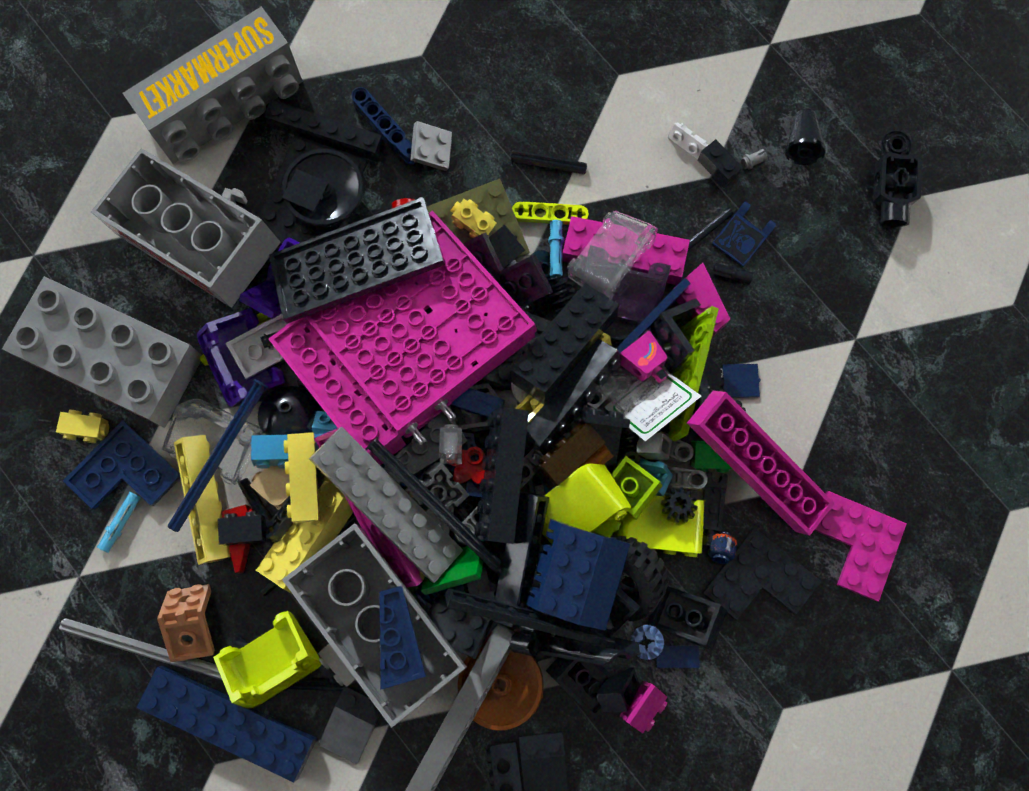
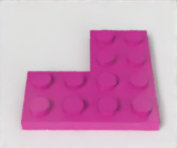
M827 491L825 494L835 504L814 531L851 546L837 585L877 602L880 600L907 523Z

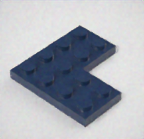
M122 420L63 482L91 509H95L123 480L150 506H154L181 477L180 473L130 425Z

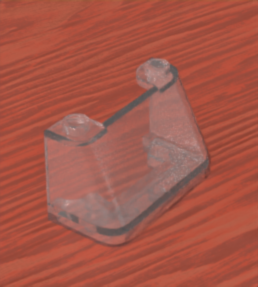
M618 211L608 212L603 219V225L577 259L573 258L567 267L569 269L568 277L581 286L586 283L612 300L614 297L612 292L621 285V280L642 252L645 253L647 248L650 249L655 242L658 228Z
M193 398L183 402L175 408L162 450L167 452L169 456L177 458L174 447L175 441L182 437L206 435L210 445L209 454L211 455L234 415L201 399ZM246 421L218 466V469L222 470L220 476L225 483L236 485L241 480L251 461L252 435H264L259 426Z

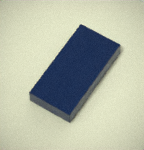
M664 646L660 655L656 657V668H700L699 646Z

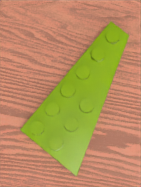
M711 306L679 328L695 351L679 370L673 373V376L697 393L719 310L714 306ZM696 401L669 422V438L672 441L676 442L688 435L690 426L687 422L693 415Z

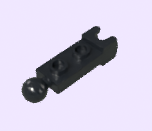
M712 472L705 473L707 484L703 487V500L705 501L703 530H706V533L703 535L702 544L707 549L711 545L715 531H722L728 480L727 474L720 476L719 483H716L712 479Z

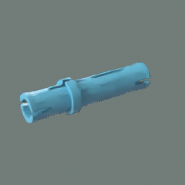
M561 220L550 221V237L548 239L550 244V278L563 275L562 246L564 237L562 236L563 222Z
M129 491L110 526L105 528L106 532L97 548L107 553L110 552L117 537H121V531L141 499L140 496Z

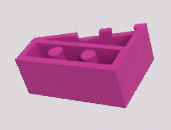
M702 263L686 277L691 284L676 302L681 305L697 298L701 305L691 316L693 319L711 306L718 308L713 337L727 325L730 317L704 263Z

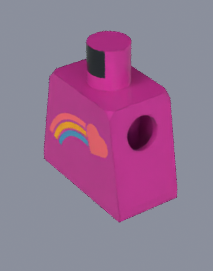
M650 331L620 353L622 359L620 365L640 381H645L652 375L658 383H661L668 377V374L662 368L668 359L667 355Z

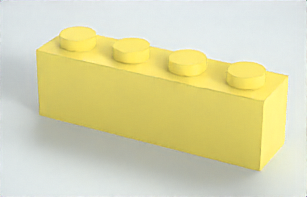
M314 432L287 434V440H284V453H288L289 460L285 462V474H289L290 483H286V495L290 496L291 505H287V516L292 518L293 523L320 521L317 467L309 460L316 452Z

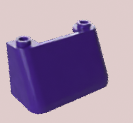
M251 308L208 322L197 333L199 345L221 393L230 407L244 401L255 383L254 379L269 387L264 392L285 383L283 371L276 366L269 367L246 380L226 345L227 342L257 327L259 320Z

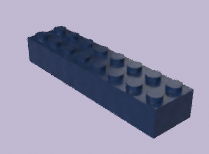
M166 666L156 668L137 706L138 709L293 783L299 779L317 740L316 737L255 708H245L233 704L228 695Z

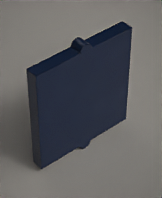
M722 364L723 392H727L731 398L760 397L759 382L761 379L758 375V364Z

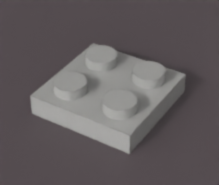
M419 121L415 122L411 161L444 171L449 169L452 132Z

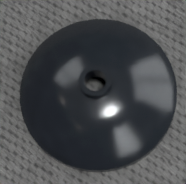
M296 386L282 387L268 394L260 404L257 416L258 424L265 435L312 433L315 414L317 411H320L319 405L312 394L303 388L301 389Z

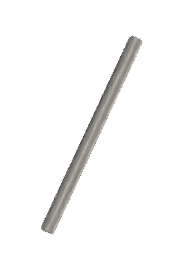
M67 618L63 619L60 623L59 629L61 631L222 680L216 664L197 658L170 663L167 649Z

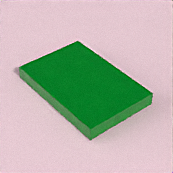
M468 546L463 547L460 555L435 583L431 582L426 576L424 577L421 591L428 595L478 580L481 577L484 561Z

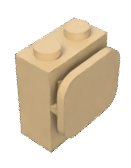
M269 466V468L263 469L262 472L259 471L253 476L250 486L279 510L289 497L286 495V483H290L289 474H285V468Z

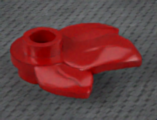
M471 447L467 451L457 449L447 456L446 463L455 467L453 474L454 482L461 484L472 479L475 483L480 484L481 479H484L485 470L482 469V463L485 453L481 448ZM473 455H477L479 459L477 461H472L471 457Z

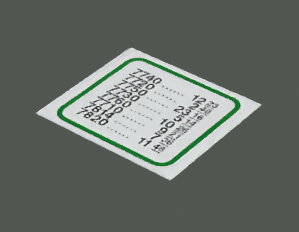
M665 369L663 370L668 374V377L661 383H658L652 375L645 381L638 380L605 406L608 411L624 413L625 417L630 419L629 428L644 441H647L701 397V395Z

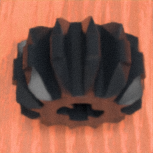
M681 487L678 492L675 488H672L670 493L666 492L664 494L665 500L661 501V505L665 507L662 509V514H669L667 521L673 517L675 518V524H678L680 519L685 524L688 522V518H694V512L697 511L698 506L694 504L697 499L695 497L690 498L691 491L685 494L684 488ZM675 504L683 505V508L681 509L680 506H675Z

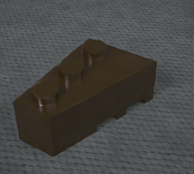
M589 423L583 426L581 424L577 425L571 431L572 436L567 440L565 437L555 445L556 449L552 453L547 452L539 459L540 463L532 469L548 489L562 483L606 443Z

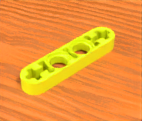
M517 202L512 207L515 217L519 222L550 224L552 220H561L564 225H569V211H571V216L577 217L579 211L582 215H585L582 216L583 219H588L589 215L587 208L582 205ZM519 208H523L524 211L521 216L518 215V212H515L519 211ZM529 208H532V217L529 216ZM541 208L545 210L546 214L543 217H537L535 211ZM557 210H563L565 217L559 219L555 217L554 213Z

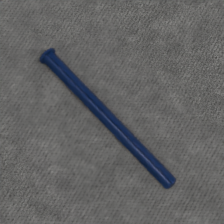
M256 379L253 380L255 383L168 524L169 529L174 532L180 531L265 389L269 388Z

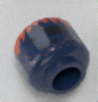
M725 531L714 534L708 549V555L715 563L728 564L729 561L735 558L736 539L729 532Z

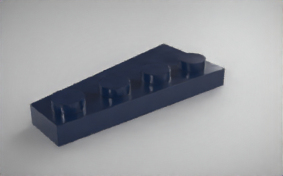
M403 586L379 592L380 690L426 677Z

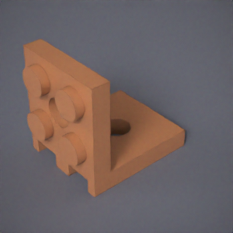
M197 584L190 588H174L167 591L157 620L170 663L214 655L215 649L205 617L206 607L211 594L209 584ZM189 635L193 640L185 641L182 639V636Z

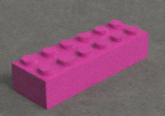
M571 216L563 249V262L611 272L617 271L621 274L678 285L682 279L690 240Z

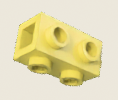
M463 199L461 203L457 201L450 210L453 213L451 216L452 223L462 230L464 228L470 232L469 236L471 238H475L483 233L489 235L497 224L494 221L495 218L490 213L480 211L478 205L470 199L468 201Z
M69 410L68 413L60 412L56 432L62 434L63 439L76 441V437L84 438V442L96 443L97 440L103 441L109 433L108 421L103 419L101 414L90 412L89 416L81 415L82 412L76 410Z

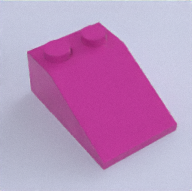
M643 681L628 711L622 712L620 717L641 733H644L645 730L648 732L655 723L653 718L657 712L661 713L665 709L667 696L653 684Z

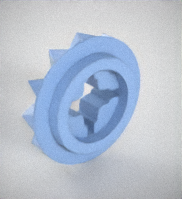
M643 625L636 628L635 632L631 635V641L640 643L645 640V636L647 639L654 640V642L648 644L647 649L645 645L639 644L640 655H637L640 659L651 660L662 652L664 639L662 633L656 627Z

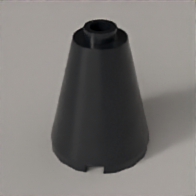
M804 108L798 111L795 116L785 148V156L788 160L789 158L794 160V163L798 165L814 164L820 157L824 158L826 148L815 111Z

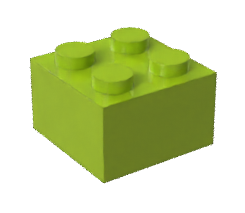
M627 456L611 474L632 507L627 513L636 520L663 487L658 479Z

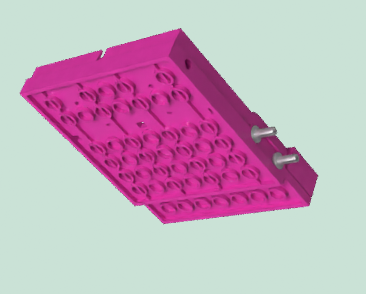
M433 210L429 214L443 255L444 266L290 322L269 338V341L337 428L343 427L365 450L376 437H379L378 441L393 455L406 446L401 438L403 435L405 438L413 435L420 445L425 443L426 439L418 430L441 412L450 421H453L456 415L448 406L535 338V332L537 331L535 323ZM428 308H430L431 310L429 314L425 312V310ZM369 449L366 450L379 465L383 464Z

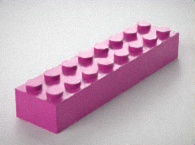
M712 391L687 422L795 532L810 536L835 504L727 392Z

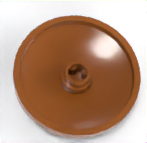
M486 643L482 645L476 659L469 656L465 659L464 664L467 668L459 673L458 694ZM510 651L473 721L488 729L508 730L522 725L533 716L541 703L544 690L542 671L534 656Z

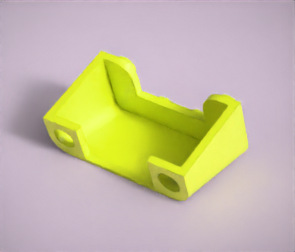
M655 496L637 520L627 513L620 520V528L615 533L616 538L618 536H626V539L630 537L636 538L638 542L648 544L647 547L651 550L662 549L663 553L676 555V551L684 553L685 556L697 557L698 553H702L705 501L697 499L694 503L698 506V509L694 512L695 516L693 519L688 518V522L685 524L680 519L679 523L675 524V518L672 517L671 520L667 521L669 514H662V509L665 507L661 505V501L665 500L664 496ZM678 503L675 504V506H680L681 509L683 508V505H678Z

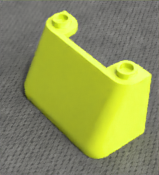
M586 464L578 468L562 483L544 495L549 497L542 534L553 544L554 540L546 536L547 531L554 532V530L548 528L550 519L593 532L607 520L615 519V521L623 519L627 515L626 512L632 507L605 465Z
M286 611L277 614L273 621V629L241 649L228 646L213 657L233 704L245 708H254L321 666L317 652L291 612Z

